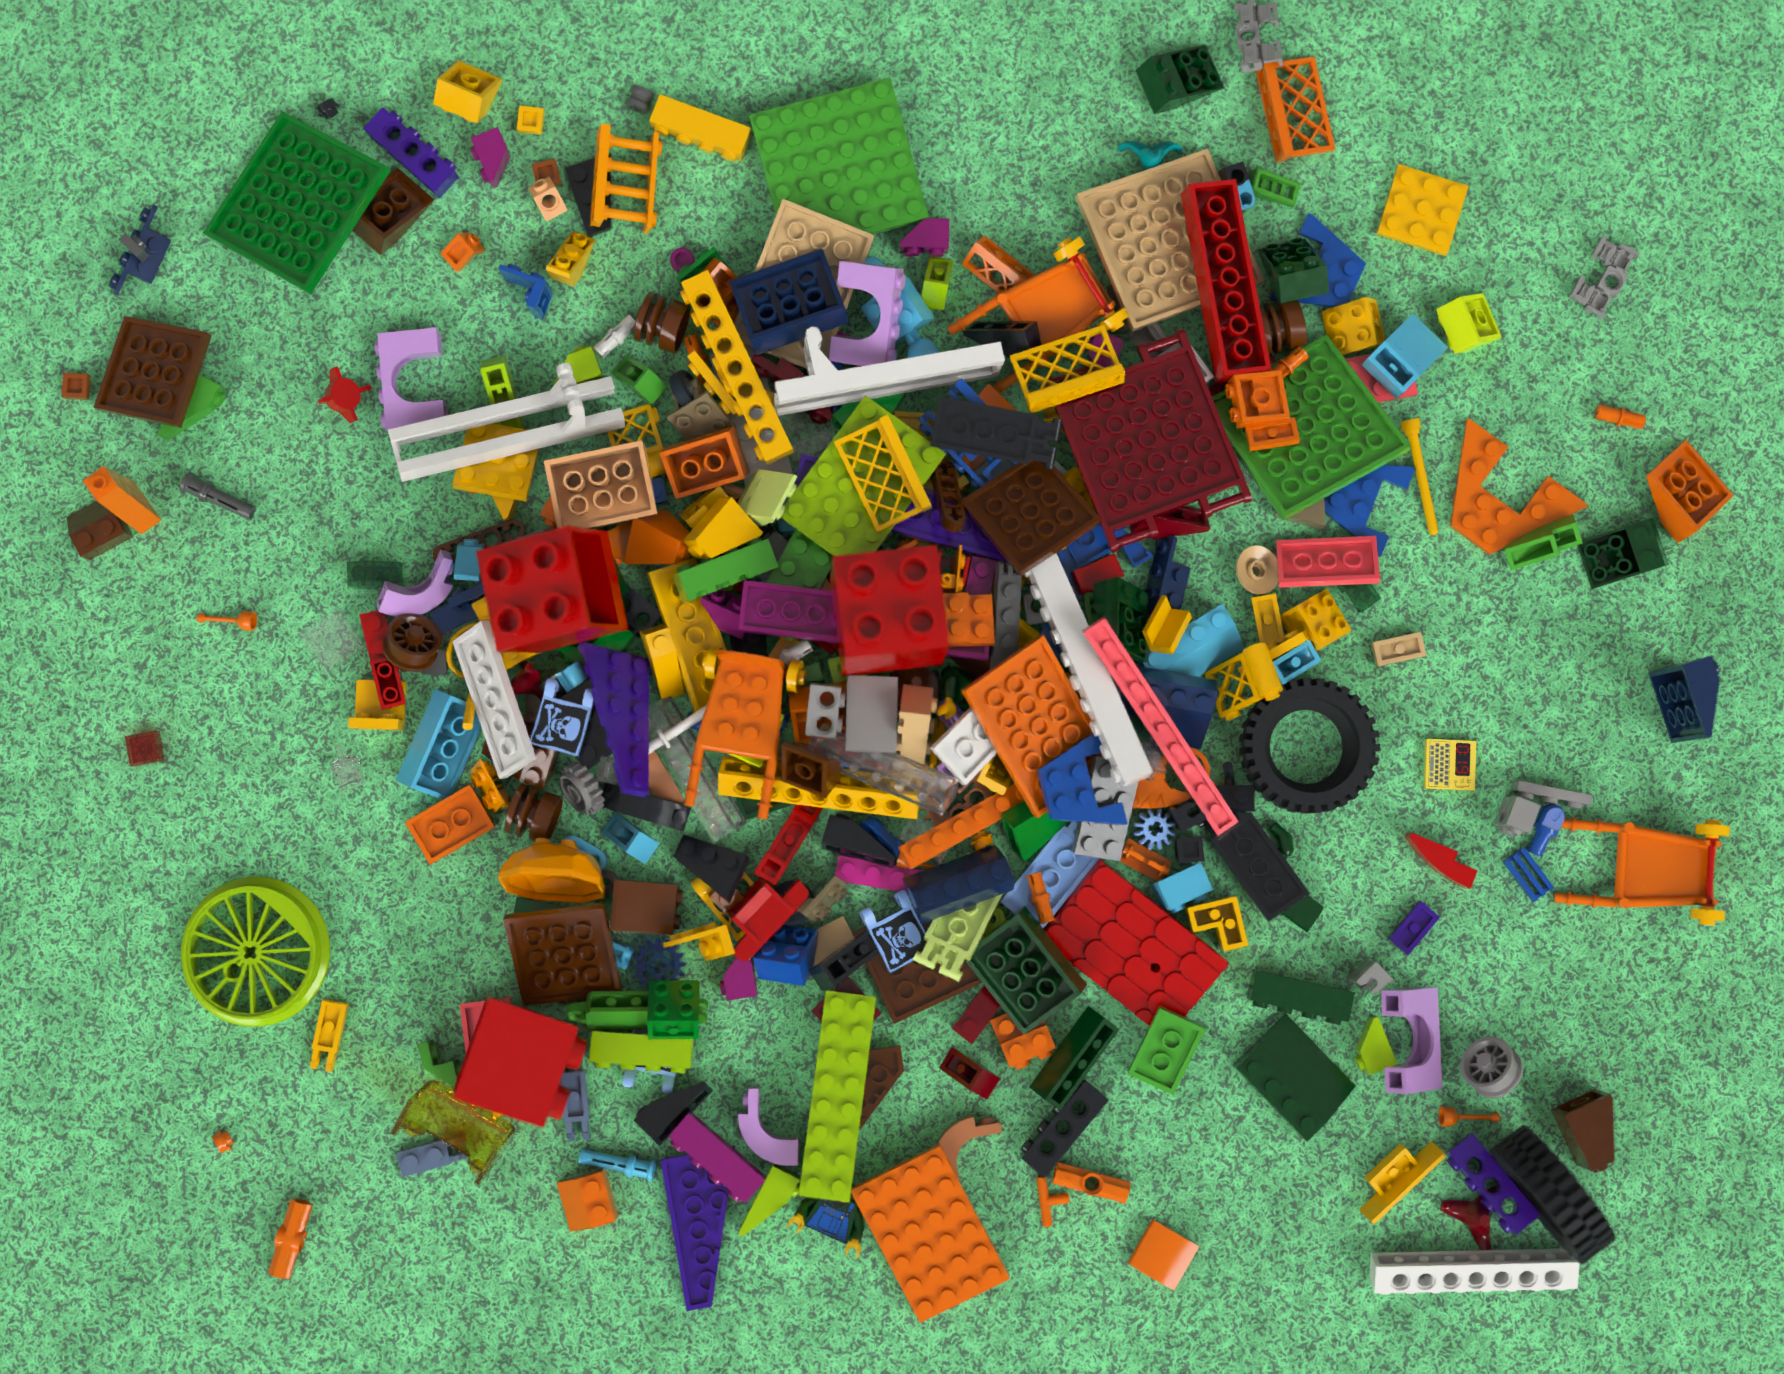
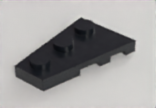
M595 158L565 167L588 237L612 230V218L603 220L600 227L590 226ZM607 172V181H610V184H612L611 172ZM611 194L605 196V205H608L609 208H612Z
M683 835L673 856L728 903L731 902L750 860L746 854L687 835Z

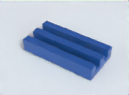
M1525 847L1520 848L1503 861L1532 902H1536L1538 898L1554 888ZM1520 855H1522V856L1524 857V859L1527 861V863H1528V864L1530 865V867L1533 869V871L1535 872V874L1538 876V878H1539V879L1541 880V882L1544 884V886H1545L1544 888L1541 887V885L1538 883V881H1537V880L1535 879V877L1532 875V873L1530 872V870L1527 868V866H1526V865L1524 864V862L1521 860V858L1519 857ZM1515 860V862L1521 868L1523 873L1526 875V877L1538 891L1537 893L1534 894V892L1531 890V888L1519 874L1517 869L1511 863L1512 861Z

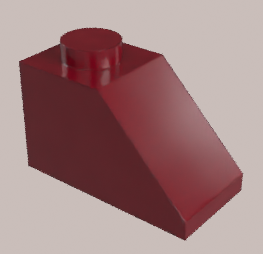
M953 1047L939 1067V1069L968 1090L987 1100L1001 1079Z

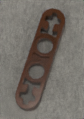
M943 459L931 475L940 522L945 530L960 532L964 526L966 515L954 465L950 461ZM941 485L948 486V487H950L951 489L945 488V487H943V486H941ZM945 501L951 502V503H953L954 505H949V504L945 503Z
M508 520L440 544L433 551V559L436 561L440 549L452 552L455 551L452 546L456 545L457 550V545L460 542L464 543V539L479 540V544H485V549L492 547L485 543L487 534H497L498 541L493 545L496 546L526 535V528L519 520ZM512 525L521 528L517 532V537H514L512 534L506 535L507 541L503 542V536L499 529L503 528V532L506 533L511 531ZM452 554V562L455 565L456 554Z

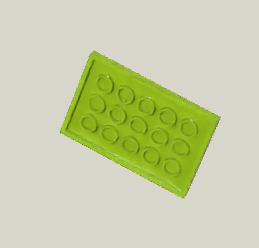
M866 395L784 505L785 510L780 517L833 556L876 552L895 526L893 525L877 533L834 441L866 427L888 414L922 486H924L946 455L938 447L930 446V441ZM878 428L868 432L864 442L878 446L881 439ZM863 435L857 437L856 439L861 440ZM849 441L841 446L845 454L855 457L860 444ZM883 441L881 448L887 449ZM863 445L859 459L872 463L876 449ZM880 451L875 464L889 469L892 457L890 454ZM848 459L852 467L854 460ZM857 462L854 469L855 476L866 480L871 466ZM894 464L892 470L898 472ZM874 468L869 481L883 486L887 472ZM890 474L886 487L900 491L903 480L900 476ZM858 481L863 489L865 483ZM868 484L865 491L866 499L877 502L881 489ZM904 487L903 493L909 495L906 487ZM885 490L880 504L894 508L898 495ZM901 496L897 510L905 512L912 499ZM869 504L872 511H874L875 505ZM879 507L875 516L878 524L882 525L888 522L892 511ZM895 513L894 518L900 516L901 514Z

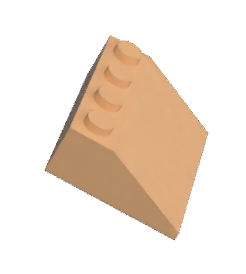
M642 440L544 461L557 528L575 526L589 529L658 514L646 447Z

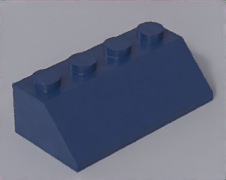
M996 845L902 878L920 924L1012 891L1015 884V878L1006 857Z

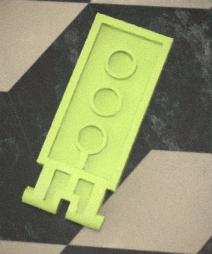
M1003 894L934 919L924 936V940L927 943L922 953L917 951L913 960L933 970L938 962L942 964L939 973L959 982L963 975V972L959 970L965 959L971 960Z

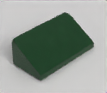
M1307 896L1283 912L1282 915L1308 932L1324 907L1310 896Z

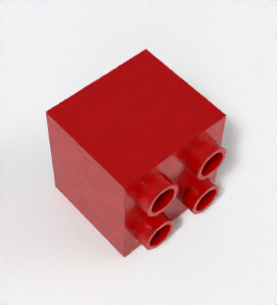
M564 526L476 551L497 652L542 653L629 630L608 531Z
M937 545L833 556L830 584L842 676L939 666L943 664L950 645Z
M487 995L452 1091L453 1099L544 1128L547 1117L560 1120L563 1115L570 1090H567L566 1086L559 1083L565 1067L578 1070L587 1046V1040L576 1036L579 1027L573 1023Z

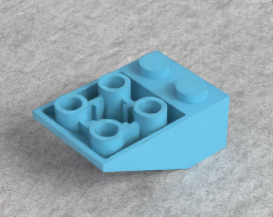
M1412 314L1361 366L1397 399L1448 347Z

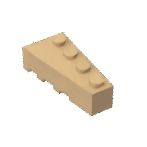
M903 684L892 777L922 780L923 775H928L929 761L925 760V754L930 755L932 740L927 739L928 734H933L935 719H930L931 713H936L937 698H933V688Z

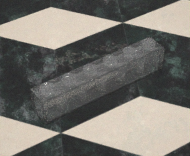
M671 696L659 700L649 707V736L651 740L659 736L656 730L660 729L664 733L684 720ZM690 728L670 740L671 747L669 749L665 744L656 749L685 796L684 790H687L691 769L688 766L692 763L696 737ZM704 752L701 765L704 768L700 771L697 787L699 795L696 794L695 804L692 808L704 826L706 833L715 843L738 830L747 822L731 796L718 795V774Z
M823 723L820 729L827 730L831 726ZM842 730L841 733L836 732L835 738L812 736L809 740L808 749L841 762V773L943 816L956 798L959 779L897 753L845 752V732Z

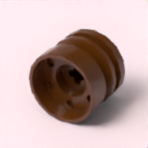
M648 292L637 313L634 340L642 343L646 338V345L651 346L656 338L659 337V349L675 354L682 344L689 323L691 305L673 300L667 309L666 296L662 295L657 300V293Z
M1278 300L1276 311L1271 303H1265L1264 307L1260 305L1269 355H1271L1272 351L1275 354L1280 353L1282 342L1288 351L1295 350L1298 346L1301 348L1306 346L1307 331L1305 318L1298 300L1282 304Z
M521 783L509 802L504 832L513 834L516 829V836L522 837L528 828L530 829L529 841L535 842L537 838L550 840L561 813L563 796L547 791L539 801L538 788L533 787L529 792V785Z

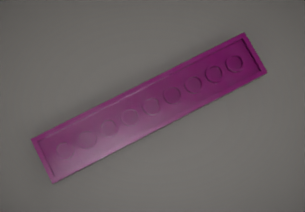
M744 580L738 631L838 643L832 591ZM990 645L949 647L946 656L988 661Z

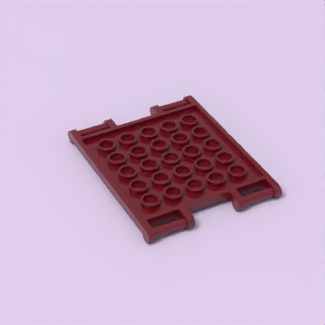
M1183 328L1176 330L1173 335L1151 343L1136 345L1137 353L1142 362L1124 369V383L1054 406L1058 418L1063 420V431L1095 512L1101 518L1100 525L1111 553L1119 551L1120 547L1147 537L1154 538L1159 536L1153 517L1198 501L1201 513L1206 519L1213 516V513L1242 502L1244 504L1252 502L1250 490ZM1177 343L1181 345V348L1152 359L1149 353ZM1083 365L1082 368L1073 372L1084 375L1087 374L1090 367ZM1063 374L1055 378L1050 377L1049 380L1060 383L1064 381L1066 375ZM1236 486L1238 487L1239 493L1209 504L1207 497ZM1145 521L1146 528L1115 538L1113 532Z

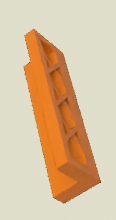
M986 235L976 241L961 263L998 294L1009 289L1010 286L1017 285L1035 276V274ZM975 253L983 258L984 267L978 268L971 262ZM998 270L1002 273L1003 282L997 283L994 281L991 271Z

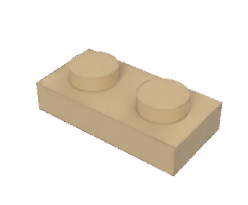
M1421 632L1371 643L1376 667L1427 656Z

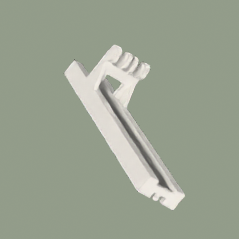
M811 326L806 331L803 346L809 376L775 382L777 393L773 394L776 414L780 416L862 401L865 395L870 399L908 393L956 384L961 378L968 382L996 377L1000 373L1005 358L1001 342L838 371L820 351L822 342L820 329Z
M562 363L556 368L558 378L560 379L550 391L389 429L388 433L401 481L404 482L625 428V420L621 408L585 416L583 401L614 394L615 387L612 377L609 376L577 384L573 377L570 363ZM566 405L569 414L573 415L568 421L401 461L399 454L401 445Z

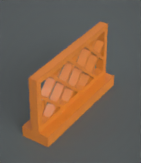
M1315 56L1283 61V66H1279V62L1265 64L1262 62L1263 68L1256 71V76L1276 163L1286 161L1288 158L1334 151L1335 145ZM1309 64L1311 75L1308 79L1297 72L1299 66ZM1283 68L1290 74L1286 82L1277 77L1276 69ZM1293 76L1304 84L1299 92L1288 85ZM1307 86L1315 91L1316 98L1313 102L1302 95ZM1284 89L1295 96L1291 105L1282 100L1281 94ZM1298 99L1309 107L1305 115L1293 108ZM1312 109L1321 116V121L1318 125L1307 118ZM1289 113L1301 120L1296 129L1287 123L1286 117ZM1303 122L1315 130L1310 138L1298 131ZM1317 132L1326 138L1327 146L1320 147L1312 141ZM1294 136L1306 143L1303 149H1293L1292 139Z

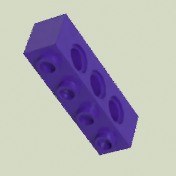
M382 107L363 128L364 131L440 199L459 178L455 172L457 167L448 158L442 160L437 155L439 151L430 142L424 144L419 139L421 135L413 127L409 126L407 129L402 124L403 119L392 110L389 113ZM394 132H400V136L397 139H390ZM411 148H418V152L415 155H408ZM436 163L434 170L426 171V167L429 164Z
M1473 1133L1468 1134L1445 1153L1449 1157L1447 1159L1448 1164L1454 1171L1457 1172L1459 1170L1465 1177L1463 1181L1472 1192L1477 1191L1482 1197V1200H1480L1481 1204L1489 1213L1493 1211L1499 1218L1497 1223L1507 1234L1510 1232L1512 1235H1517L1540 1216L1538 1211ZM1470 1158H1475L1479 1162V1170L1477 1172H1472L1468 1168V1160ZM1488 1178L1493 1179L1496 1183V1190L1493 1193L1488 1192L1485 1188V1181ZM1504 1199H1509L1513 1203L1511 1213H1506L1502 1209Z

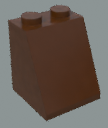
M623 879L614 880L610 931L674 935L675 930L680 929L681 915H677V906L682 905L683 890H679V884Z
M1593 1089L1550 1109L1576 1165L1591 1172L1594 1171V1173L1607 1169L1608 1164L1614 1161L1612 1095L1598 1089Z

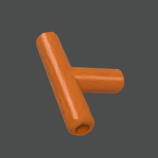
M1040 1175L1036 1177L1042 1225L1043 1227H1051L1053 1224L1050 1206L1069 1203L1070 1198L1068 1193L1049 1195L1047 1179Z

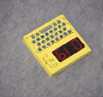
M1425 739L1423 789L1475 791L1476 741Z

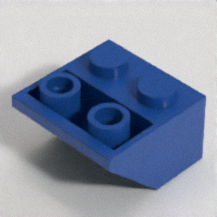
M783 925L753 956L758 979L805 986L810 976L808 970L814 967L818 937L817 929Z

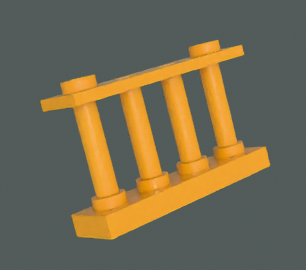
M601 123L597 130L590 226L600 227L603 220L613 218L644 223L643 233L648 234L652 227L656 226L657 212H653L657 156H660L662 152V141H659V132L653 133L650 142L622 138L610 133L611 125ZM615 146L648 151V165L612 160V157H608L609 148ZM615 170L647 175L646 189L610 184V181H607V172ZM614 194L645 199V211L641 213L609 208L608 205H605V196Z

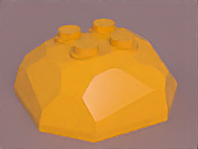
M537 838L532 845L513 853L502 865L498 873V879L505 892L531 900L587 903L606 897V889L599 864L591 854L578 849L576 842L573 840H561V843L557 844L551 843V840L546 838Z

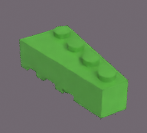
M759 536L746 542L747 547L738 550V547L724 552L723 556L716 559L715 557L701 558V564L694 567L691 566V563L676 568L678 573L672 575L682 603L692 601L721 588L779 567L769 540L761 541Z

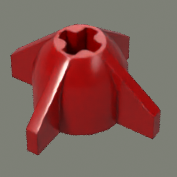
M336 366L330 369L329 385L325 389L324 398L319 399L318 403L327 404L330 409L339 412L349 423H353L358 420L354 407L359 404L361 393L372 388L371 385L359 388L352 380L342 378L339 368Z

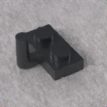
M1225 762L1223 764L1225 783L1224 785H1215L1232 812L1255 811V786L1235 785L1233 765L1230 762Z

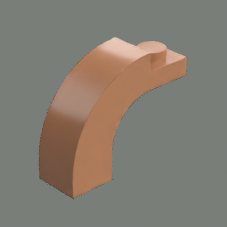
M973 1114L966 1115L951 1123L941 1133L935 1146L941 1144L959 1178L957 1156L961 1147L972 1138L1001 1133V1123L999 1119L994 1120V1116L980 1118L979 1123L975 1124Z

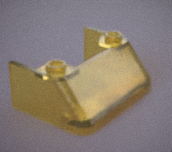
M429 1080L408 1099L390 1134L395 1136L402 1128L408 1135L413 1137L424 1135L426 1132L469 1157L467 1160L470 1166L469 1169L478 1175L474 1183L479 1185L489 1174L512 1138L515 1127L502 1117L493 1116V1113L489 1110L453 1099L452 1088L437 1080Z

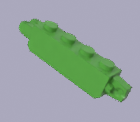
M592 991L587 994V1001L568 1004V1020L587 1024V1030L648 1029L649 991ZM699 998V1024L706 1023L708 1016L707 1013L703 1012L708 1009V1001L703 998Z

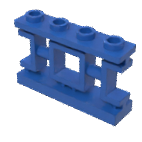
M962 378L947 391L953 399L961 400L956 395L960 391L970 402L986 405ZM927 410L918 419L921 422L918 427L927 437L933 434V427L927 421L931 418L935 423L936 418L930 410ZM939 448L946 454L949 452L955 460L952 463L961 473L964 471L968 472L972 477L969 482L976 489L994 479L989 472L1002 461L1001 459L984 456L990 463L981 472L988 479L984 483L961 458L965 455L972 462L978 455Z

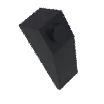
M975 321L965 328V331H962L964 336L982 345L1001 342L1003 354L1010 358V355L1042 345L1037 321Z
M844 814L829 815L821 849L888 868H894L895 856L855 821L850 820V817Z
M867 929L808 971L820 989L825 991L835 987L879 954V951Z
M703 1081L643 1106L637 1112V1117L634 1121L660 1146L690 1110L693 1112L713 1091Z

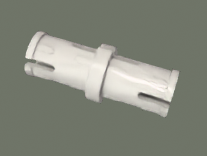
M628 314L613 329L610 328L607 331L608 334L593 346L595 352L604 359L615 347L621 346L624 343L623 340L635 330V320Z

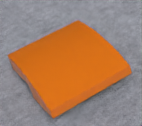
M1152 1219L1127 1263L1159 1283L1175 1290L1199 1246L1169 1227Z

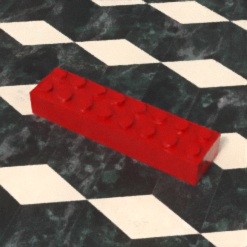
M1236 179L1188 184L1181 193V200L1215 384L1228 382L1235 374L1271 371Z

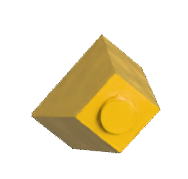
M732 497L719 498L683 542L689 547L688 551L694 557L699 559L713 558L761 536L763 532Z

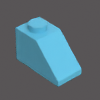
M464 539V543L460 542L457 545L453 579L480 580L481 573L476 551L484 549L485 544H479V540Z
M1307 640L1272 661L1281 685H1284L1322 660L1310 640Z
M616 812L601 832L623 851L644 864L647 863L660 844Z

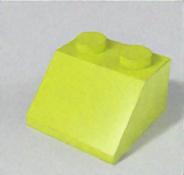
M1484 293L1462 296L1436 309L1438 321L1446 332L1448 345L1454 354L1467 352L1502 338Z

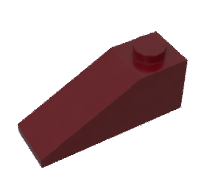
M1182 506L1153 517L1159 536L1147 538L1159 539L1168 536L1208 532L1210 525L1208 518L1205 519L1200 509ZM1145 521L1130 526L1131 533L1146 528Z
M985 985L981 987L951 1026L956 1033L970 1044H973L1000 1007V1004Z

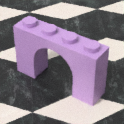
M849 260L839 261L837 286L860 289L870 293L879 304L881 319L876 331L867 338L845 335L831 336L829 361L867 366L897 359L895 341L900 333V326L897 324L898 315L901 314L903 308V301L900 298L901 290L904 289L906 276L903 274L904 268Z
M435 327L377 333L378 341H375L374 346L375 353L380 359V365H377V376L382 382V389H379V400L384 405V413H381L382 427L386 428L388 432L389 429L447 416V404L443 400L409 402L400 397L396 386L398 373L408 362L416 359L443 357L440 331Z
M1408 987L1381 990L1382 1016L1406 1017L1413 1032V1047L1409 1058L1403 1064L1384 1067L1385 1092L1410 1094L1442 1089L1438 987Z

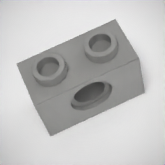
M1519 796L1504 797L1493 825L1500 827L1499 832L1512 837L1514 835L1530 834L1541 805Z

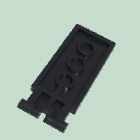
M940 396L930 446L1028 465L1030 460L1044 462V468L1053 469L1057 447L1048 446L1049 440L1059 441L1063 420L1053 418L1052 423L1038 420V415Z
M1233 812L1239 822L1219 836L1215 834L1207 820L1197 824L1200 828L1205 826L1213 838L1209 842L1268 923L1310 894L1251 812L1247 815L1245 812Z

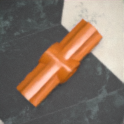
M1059 1161L1055 1166L1052 1179L1053 1184L1124 1204L1128 1199L1131 1185L1130 1181ZM1088 1177H1096L1098 1183L1094 1188L1085 1187V1181Z
M296 1198L290 1200L284 1223L279 1227L274 1241L276 1249L268 1272L273 1277L280 1279L291 1278L298 1253L301 1252L305 1243L303 1238L306 1239L307 1231L305 1230L313 1204L309 1201Z

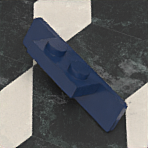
M152 204L148 208H143L138 219L142 221L138 230L134 229L130 236L131 238L137 236L147 246L144 251L149 257L144 262H141L130 250L128 252L124 251L118 263L121 265L118 274H113L108 285L111 287L110 294H119L127 274L152 284L171 242V239L148 229L158 206Z
M1175 536L1159 538L1156 543L1154 559L1149 570L1150 575L1145 589L1148 597L1147 620H1149L1161 595L1167 596L1171 609L1181 610L1191 568L1172 561L1177 543V537Z
M482 579L476 581V586L468 590L464 587L452 593L453 596L447 599L448 604L431 611V617L442 634L478 618L471 604L485 597Z

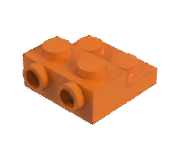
M1282 370L1235 374L1226 384V397L1228 399L1231 398L1233 405L1230 408L1231 422H1236L1237 428H1245V425L1290 418Z
M943 593L950 647L993 646L995 644L992 594Z
M1007 1013L990 1020L1010 1068L1015 1066L1016 1070L1028 1066L1030 1064L1029 1059L1038 1056L1039 1060L1053 1055L1052 1050L1056 1046L1045 1021L1023 1035Z

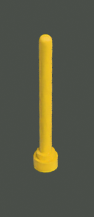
M1420 418L1400 422L1401 431L1405 433V437L1408 436L1411 446L1410 449L1428 532L1430 535H1436L1438 533V526L1418 438L1419 429L1421 428Z

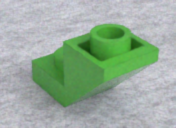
M433 1040L418 1043L423 1069L454 1087L462 1064H458L457 1059L438 1064L437 1059H440L438 1045L433 1044Z

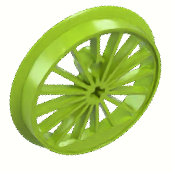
M268 877L237 879L218 887L208 894L191 914L181 943L182 970L194 997L206 1010L216 1017L235 1025L247 1027L276 1024L301 1011L319 991L325 979L330 960L329 935L324 919L317 907L304 893L294 886ZM246 893L248 936L230 899ZM253 893L266 902L255 935ZM224 901L241 938L212 912ZM272 907L281 917L260 938ZM208 917L212 919L239 945L200 932ZM284 920L293 926L294 930L264 944ZM296 933H299L310 945V947L266 948ZM198 937L206 938L238 951L196 953ZM256 947L255 954L257 956L250 957L251 950L249 948ZM310 951L308 969L268 956L267 953ZM238 955V957L202 974L199 972L196 957ZM265 960L304 973L305 977L298 989L296 990ZM234 964L241 967V973L238 978L234 977L231 973V968ZM261 965L292 993L280 1005ZM223 968L225 978L211 992L202 978ZM255 969L273 1006L272 1009L257 1011ZM249 976L250 1011H243L234 1007L243 982ZM228 981L237 982L229 1005L215 997Z

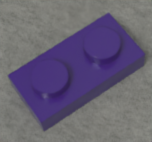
M1418 901L1387 939L1403 953L1409 955L1440 917L1422 901Z

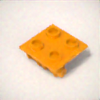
M959 545L951 560L950 574L944 573L940 575L943 593L962 592L963 578L960 577V569H963L965 565V554H962V545Z
M481 759L478 760L470 770V780L475 788L479 787L483 795L481 799L487 810L491 809L492 813L495 814L500 808L508 807L510 797L505 788L498 791V789L503 787V784L495 786L494 783L500 779L497 777L492 780V778L497 776L493 765H489L488 761L482 762Z

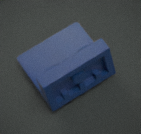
M500 264L498 270L506 281L528 289L525 296L526 306L534 317L543 320L553 295L549 284L544 280L545 277L535 272H531L530 275L523 273L521 268L513 264H508L507 266Z

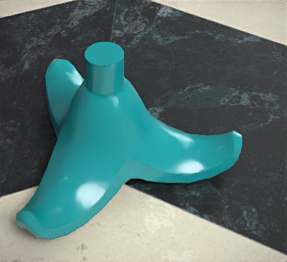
M1127 141L1118 146V151L1122 152L1126 149L1134 151L1140 159L1143 170L1159 166L1163 157L1169 151L1174 150L1180 153L1182 146L1178 143L1166 141L1149 147L1137 141Z

